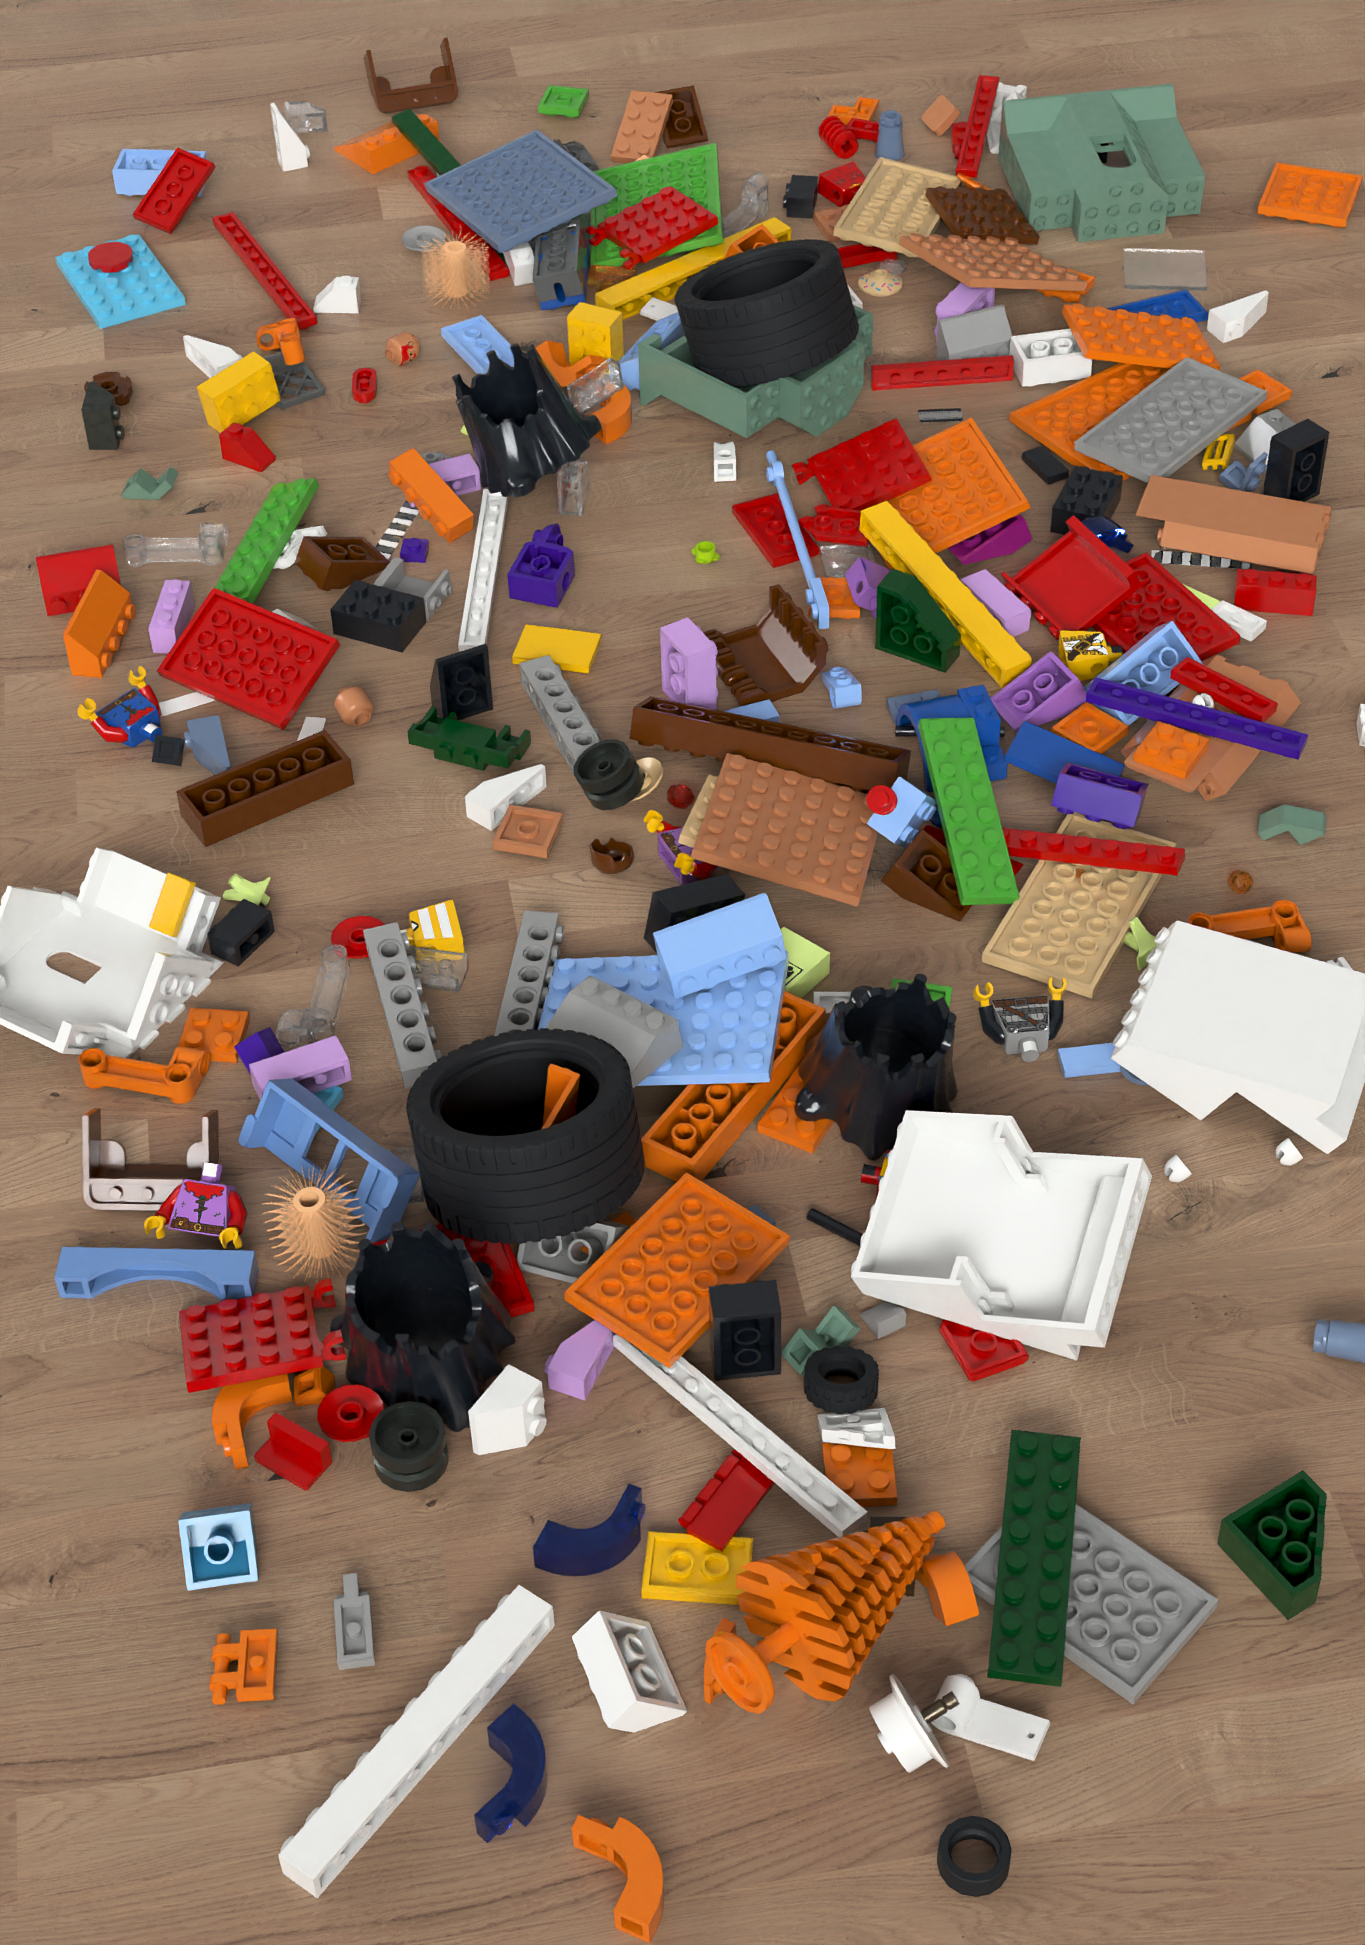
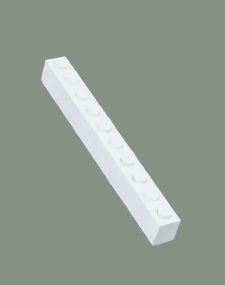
M520 1585L510 1595L506 1594L500 1600L496 1611L488 1620L484 1619L479 1623L474 1636L466 1645H461L455 1650L450 1663L442 1671L436 1672L431 1677L425 1691L418 1698H413L407 1704L401 1718L394 1725H389L383 1731L380 1741L376 1746L359 1758L352 1773L334 1786L327 1801L309 1814L303 1828L295 1836H290L284 1842L278 1854L283 1874L318 1898L555 1626L553 1606Z

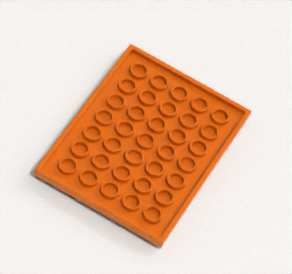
M1119 363L1011 412L1009 421L1073 466H1085L1098 471L1112 472L1123 476L1122 481L1132 476L1074 450L1075 441L1170 369ZM1252 411L1227 431L1250 421Z

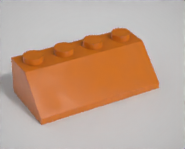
M102 570L95 571L63 632L71 674L75 676L102 678L106 669L111 666L114 653L119 650L123 635L127 634L131 619L135 618L136 607L135 604H132L130 592Z

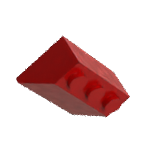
M113 544L36 557L48 616L74 612L96 570H102L121 585Z
M1237 569L1234 586V606L1245 611L1312 616L1316 596L1317 575Z

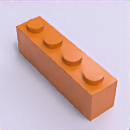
M414 448L389 461L388 477L391 483L403 491L406 500L418 508L422 518L429 520L440 537L443 536L448 543H451L473 530L474 514Z

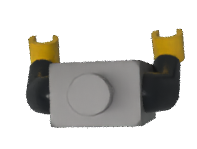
M1052 977L1049 979L1047 988L1049 993L1052 994V1000H1049L1048 995L991 1000V1005L989 998L993 994L992 984L989 982L985 984L987 995H982L979 992L977 984L972 994L973 998L981 1004V1007L978 1009L983 1032L996 1044H1000L1004 1053L1008 1055L1021 1054L1023 1061L1034 1062L1039 1058V1052H1045L1048 1049V1041L1055 1039L1063 1025L1064 1000H1061V995L1066 989V979L1063 977L1062 988L1060 989L1053 988Z

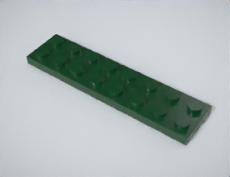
M1011 1429L987 1678L1058 1687L1062 1685L1081 1437Z

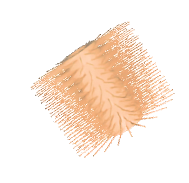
M456 236V241H454L453 237V241L449 240V242L443 240L445 244L438 245L442 247L440 249H443V251L437 249L439 247L431 246L434 249L427 250V252L438 251V253L429 254L431 259L427 258V260L430 261L429 264L431 265L428 266V263H426L424 266L427 267L421 268H427L425 271L431 270L427 272H432L422 275L428 276L422 278L433 280L427 281L424 284L429 285L423 286H427V288L435 287L436 290L442 289L438 294L446 293L442 296L445 298L449 296L450 300L452 297L453 301L454 298H457L459 307V297L462 301L463 296L468 299L466 297L467 293L473 296L470 292L476 293L479 289L486 290L487 288L484 287H490L479 286L477 283L479 281L486 282L484 279H490L485 278L487 275L481 274L484 271L490 270H485L488 268L480 266L483 265L481 263L482 260H480L481 257H479L482 255L478 253L485 251H480L479 248L476 250V247L472 248L475 246V243L474 245L466 246L468 244L458 241ZM428 289L431 291H425L429 292L430 294H432L431 292L436 293V290L432 291V289Z
M312 1172L311 1187L310 1177L309 1187H307L303 1174L306 1188H303L302 1183L299 1185L300 1190L298 1189V1191L292 1184L290 1186L296 1191V1194L287 1192V1189L278 1188L294 1196V1198L269 1194L270 1196L290 1201L264 1203L284 1207L264 1212L282 1214L264 1222H282L275 1228L267 1230H284L280 1235L269 1238V1240L276 1238L287 1239L280 1245L271 1248L290 1246L286 1251L274 1257L296 1251L290 1258L280 1263L283 1264L303 1254L294 1265L287 1269L288 1271L296 1264L298 1265L300 1260L302 1262L304 1257L306 1260L305 1266L308 1260L310 1262L311 1257L314 1258L312 1259V1268L314 1261L316 1268L317 1259L318 1269H320L321 1258L324 1259L325 1267V1257L328 1262L331 1260V1254L337 1260L339 1259L334 1255V1252L340 1253L343 1257L350 1258V1256L342 1253V1251H338L336 1248L360 1252V1250L340 1245L346 1243L359 1244V1242L350 1241L345 1238L368 1233L348 1232L358 1226L365 1225V1223L361 1225L348 1224L355 1218L364 1216H347L349 1212L361 1208V1206L356 1208L344 1207L351 1201L360 1198L340 1200L352 1192L351 1190L336 1194L342 1187L353 1181L334 1189V1192H328L339 1180L337 1178L334 1183L332 1182L330 1186L328 1185L322 1191V1188L331 1176L329 1175L327 1180L325 1179L319 1189L318 1180L316 1187L315 1182L314 1187H312Z

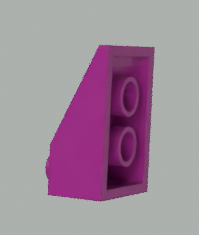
M1018 514L947 549L963 565L1012 554L1033 539L1025 518Z

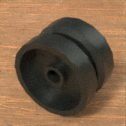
M617 739L595 743L577 758L574 765L576 780L593 807L600 810H613L624 806L638 795L644 784V774L634 760L631 751L624 742Z
M412 1401L395 1403L382 1410L373 1420L369 1431L375 1473L382 1483L394 1490L411 1492L423 1490L431 1486L445 1473L449 1458L444 1422L435 1409L424 1403Z

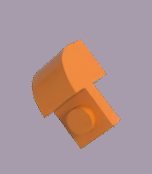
M953 1551L944 1555L933 1554L925 1557L919 1571L915 1572V1579L928 1589L934 1616L945 1626L978 1616L979 1611L974 1590L967 1570L957 1553Z

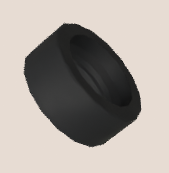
M968 1816L955 1820L945 1828L940 1836L937 1855L940 1876L950 1888L962 1895L978 1897L991 1894L999 1889L1008 1877L1012 1851L1008 1836L999 1825L987 1818ZM975 1839L984 1841L996 1851V1865L994 1868L983 1873L965 1872L952 1861V1848L963 1840Z

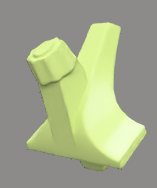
M234 874L228 881V884L234 889L225 890L222 895L223 900L242 901L246 899L257 905L261 902L266 906L270 897L264 892L271 878L268 877L261 882L253 883L238 874Z
M1135 917L1129 922L1132 932H1127L1124 943L1138 952L1137 967L1138 970H1141L1149 964L1146 962V959L1157 943L1154 942L1155 936L1145 929L1138 917Z

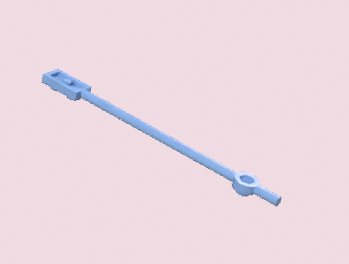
M768 451L766 457L770 467L766 468L767 481L772 482L773 487L777 488L809 587V589L805 590L807 605H810L811 619H816L819 629L829 628V604L820 577L816 578L784 480L783 465L781 461H778L774 451Z

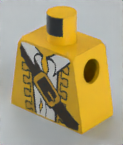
M1062 630L1059 634L1058 653L1060 660L1080 681L1094 679L1108 667L1109 662H1115L1122 656L1121 645L1107 646L1104 634L1101 632Z

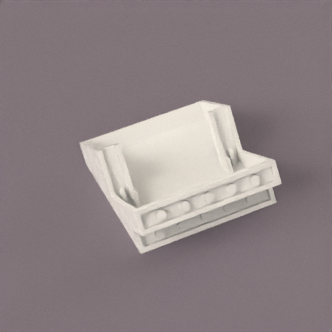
M1178 920L1168 929L1163 927L1154 939V942L1157 943L1156 947L1146 959V962L1149 963L1148 967L1138 979L1140 987L1130 999L1132 1007L1121 1021L1124 1027L1113 1041L1115 1049L1111 1059L1199 1120L1205 1118L1234 1093L1238 1092L1326 1154H1329L1345 1142L1365 1083V973Z
M906 1110L902 1123L897 1128V1139L894 1148L888 1155V1166L885 1175L879 1182V1193L876 1202L870 1209V1220L866 1232L862 1234L861 1247L857 1259L851 1267V1278L862 1294L980 1331L992 1333L1009 1340H1019L1022 1344L1077 1361L1081 1345L1105 1348L1152 1175L1143 1158L1033 1152L1013 1116Z

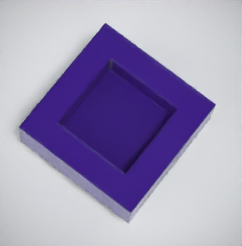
M418 538L403 539L400 559H403L404 562L426 563L429 540Z

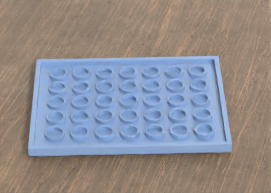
M785 951L787 959L674 999L662 978L658 955L555 959L553 976L550 978L548 986L550 988L545 998L544 1012L541 1014L538 1030L546 1028L569 991L591 975L676 1018L678 1021L683 1048L637 1086L770 1082L789 964L788 951Z

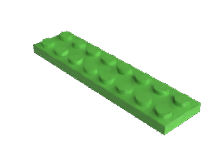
M301 478L286 484L278 483L271 488L269 495L263 502L258 514L254 517L251 526L246 531L226 569L219 577V581L215 586L216 589L249 603H254L319 487L316 478L306 480Z
M974 718L920 719L918 724L919 733L961 905L1013 904L1020 896Z

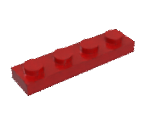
M1186 657L1171 670V679L1200 694L1206 693L1210 695L1213 701L1246 718L1265 722L1277 712V702L1189 657Z

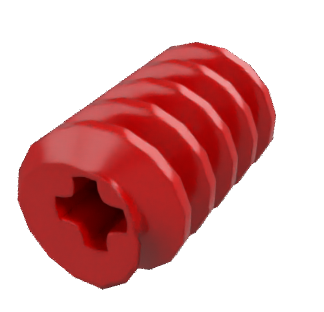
M829 116L820 124V139L824 141L837 157L848 159L857 152L859 145L856 141V136L837 116Z

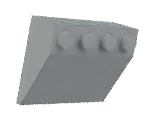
M591 975L569 991L546 1026L549 1030L555 1028L562 1029L563 1031L573 1030L576 1033L583 1032L587 1036L593 1035L614 1046L625 1057L629 1065L633 1088L683 1048L676 1018Z

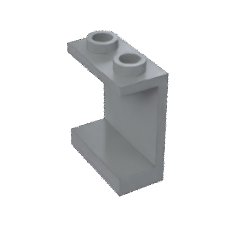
M396 557L391 560L373 583V585L424 598L426 620L428 621L440 609L445 598L450 596L453 584L450 582L449 570L444 569L433 583L405 576L404 561Z

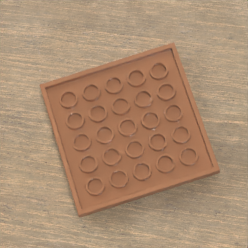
M917 233L900 237V246L968 287L1085 291L1087 282L1079 278V274L1068 272L1066 270L1067 267L1054 264L1053 259L1042 257V253L1030 250L1028 245L1019 244L1015 238L1006 237L1005 241L991 236L986 237V239H981L977 236H968L967 239H964L957 235H949L948 238H943V236L937 234H930L929 237H924Z
M727 753L697 835L691 858L858 907L878 831L867 824L874 812L867 805L866 793L854 791L847 786L835 785L819 778L807 777L795 771L777 768L768 763L746 759L741 755Z

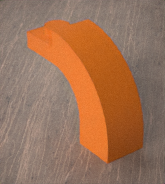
M547 340L535 347L560 386L576 390L591 387V377L597 376L600 373L599 371L608 367L605 357L588 355L577 363L570 365L563 343Z
M598 375L591 379L592 399L604 408L590 415H595L602 426L601 430L594 436L607 445L623 436L631 426V394L623 383L620 382L612 385Z
M287 1374L223 1386L217 1395L212 1410V1426L216 1444H223L225 1458L232 1456L235 1470L249 1467L244 1443V1430L250 1418L264 1408L293 1402Z
M578 1815L572 1825L573 1846L613 1863L623 1872L627 1880L626 1886L613 1909L615 1928L650 1943L659 1926L664 1908L663 1871L654 1845L636 1825L620 1816L614 1828L611 1829L600 1819H588Z

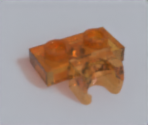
M592 265L588 275V285H595L596 293L635 277L636 268L626 270L624 267Z

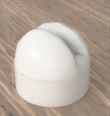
M1206 693L1196 695L1192 701L1193 704L1214 709V701Z
M1289 1138L1281 1142L1276 1148V1158L1280 1159V1163L1283 1165L1291 1166L1303 1159Z
M1174 1155L1165 1164L1164 1174L1169 1176V1180L1172 1182H1182L1192 1175L1177 1155Z

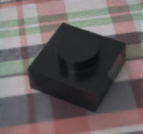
M155 735L152 762L181 766L185 739Z

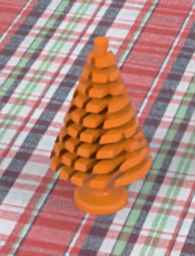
M934 1510L922 1518L910 1516L903 1518L901 1521L886 1523L881 1527L869 1528L867 1533H850L844 1537H836L822 1543L818 1542L805 1546V1548L799 1549L797 1552L791 1551L786 1554H775L764 1559L750 1561L741 1568L746 1571L738 1574L736 1579V1588L745 1591L737 1595L740 1611L749 1613L743 1616V1619L750 1633L764 1637V1639L756 1642L757 1645L753 1648L736 1634L720 1631L706 1641L705 1653L708 1665L724 1692L746 1711L756 1714L762 1713L774 1701L775 1688L767 1665L775 1662L791 1668L783 1674L803 1692L815 1699L836 1702L845 1697L854 1682L855 1674H859L864 1660L868 1658L876 1640L884 1630V1625L892 1618L894 1614L892 1611L899 1605L902 1596L905 1594L906 1585H911L915 1578V1572L919 1571L922 1565L924 1555L929 1554L933 1548L935 1538L930 1536L937 1534L945 1527L943 1516Z

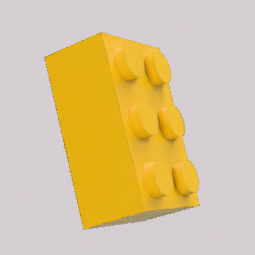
M579 302L567 316L570 365L577 363L588 355L605 357L608 367L599 371L598 375L612 385H615L618 378L611 368L624 355L622 312Z
M254 351L197 386L208 425L219 433L223 432L233 422L240 425L247 423L281 401L270 362Z

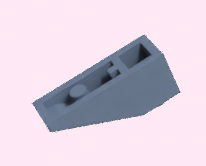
M219 715L188 720L189 732L183 733L186 748H192L194 759L213 775L231 769Z

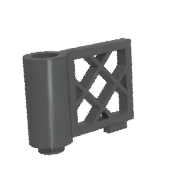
M282 351L262 357L270 362L275 381H284L282 386L277 385L281 401L275 404L276 407L280 406L282 409H286L325 395V389L304 362L286 365ZM299 372H303L304 374L303 378L292 376L293 374ZM288 383L299 384V387L296 389L287 387ZM304 386L315 388V390L306 391L303 388ZM286 393L294 395V397L284 400L282 395Z

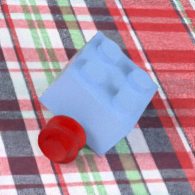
M898 777L892 788L884 785L873 787L868 792L866 798L869 809L874 812L867 824L893 843L902 847L910 844L920 832L918 829L923 821H929L936 811L934 806L936 800L901 777Z

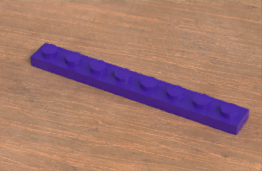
M1095 677L1086 693L1085 702L1140 716L1152 721H1161L1178 728L1250 746L1258 750L1272 752L1284 757L1299 760L1307 744L1308 734Z

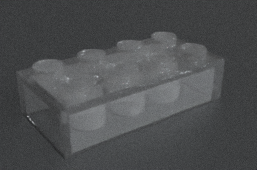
M608 358L567 386L568 398L579 413L584 415L624 388L620 363L612 358Z
M410 946V949L406 950L407 956L413 955L417 972L412 973L413 978H419L422 987L460 992L469 969L468 954Z

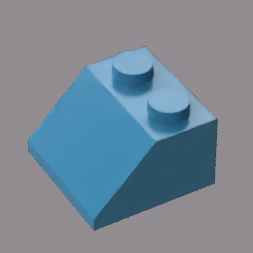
M252 1503L181 1513L178 1521L187 1590L258 1581L257 1542Z

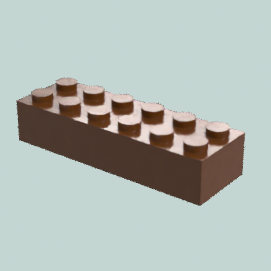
M323 730L177 790L176 793L181 817L202 844L207 847L354 785L351 759L327 731Z

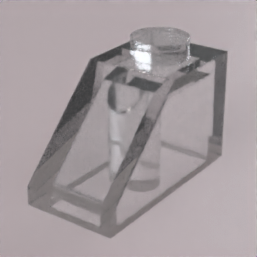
M306 101L284 102L283 115L296 133L328 132L326 110Z

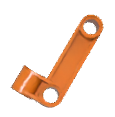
M295 318L263 325L257 329L256 341L258 347L262 350L270 351L281 348L286 365H294L306 360ZM264 334L273 336V339L268 343L260 340Z
M1288 900L1276 901L1273 906L1216 915L1194 913L1187 920L1188 924L1245 940L1271 936L1275 943V948L1294 954L1311 950L1310 931L1305 925L1296 904Z
M177 1046L167 1066L105 1055L101 1049L91 1048L83 1051L79 1055L78 1061L84 1084L89 1088L97 1089L103 1086L169 1097L172 1102L183 1104L195 1097L203 1077L208 1072L210 1053L206 1050Z

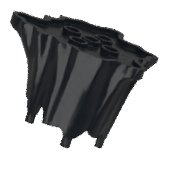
M516 343L510 346L514 367L500 360L495 350H491L486 353L490 362L487 373L474 376L471 387H468L463 382L460 374L452 377L456 385V404L472 444L476 463L480 470L482 487H488L490 494L501 492L503 497L525 496L535 489L539 478L547 474L557 473L562 465L578 460L581 454L590 447V439L602 428L599 419L595 415H582L579 413L533 344L527 347V353L522 352L519 344Z
M917 974L911 983L899 982L892 989L872 988L863 985L854 988L851 991L849 1002L846 1004L844 1001L838 1004L835 1003L823 1029L814 1038L805 1043V1057L798 1067V1074L802 1079L803 1088L797 1095L794 1104V1111L797 1117L804 1121L813 1122L820 1119L835 1121L840 1128L842 1139L857 1145L870 1160L879 1159L886 1150L894 1148L897 1139V1128L902 1123L906 1110L953 1113L949 1102L954 1100L958 1093L952 1064L955 1022L957 1018L954 1013L950 1012L943 997L935 1002L931 999L926 986L927 977L924 974Z
M396 1222L391 1226L392 1234L385 1244L381 1246L372 1245L369 1239H363L359 1242L360 1253L356 1266L348 1274L345 1285V1313L337 1315L331 1321L330 1332L341 1330L343 1343L339 1345L348 1350L345 1373L350 1383L369 1387L379 1394L381 1400L388 1407L395 1403L408 1401L424 1403L438 1412L444 1424L450 1430L459 1432L464 1428H470L468 1411L485 1392L484 1384L486 1380L499 1375L504 1370L503 1365L499 1361L500 1353L503 1349L516 1342L509 1326L511 1321L510 1312L494 1293L495 1276L492 1268L485 1262H474L462 1239L457 1238L451 1241L433 1223L428 1222L423 1231L405 1228L403 1223Z

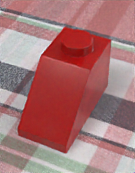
M233 422L219 434L222 458L262 473L276 460L275 455L251 428Z

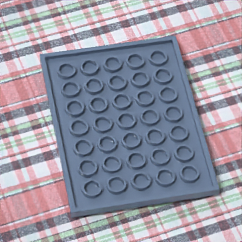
M538 129L424 183L428 193L499 253L508 252L514 246L529 242L533 237L541 233H547L553 227L568 223L572 218L580 214H586L591 209L607 204L611 199L617 197L613 186Z

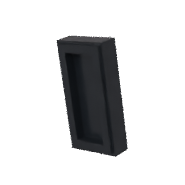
M1044 446L1022 452V460L1047 485L1069 477V470Z

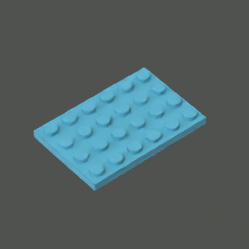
M132 234L122 239L105 242H121L129 245L132 249L133 262H129L127 268L118 272L105 273L102 272V269L97 268L96 271L91 268L88 261V253L95 246H87L75 252H65L55 257L56 265L100 329L186 305L185 297L139 234Z

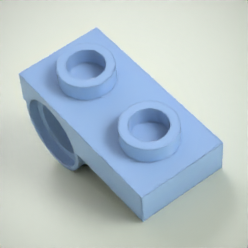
M833 667L828 672L821 673L822 683L829 690L833 709L861 705V684L847 668Z

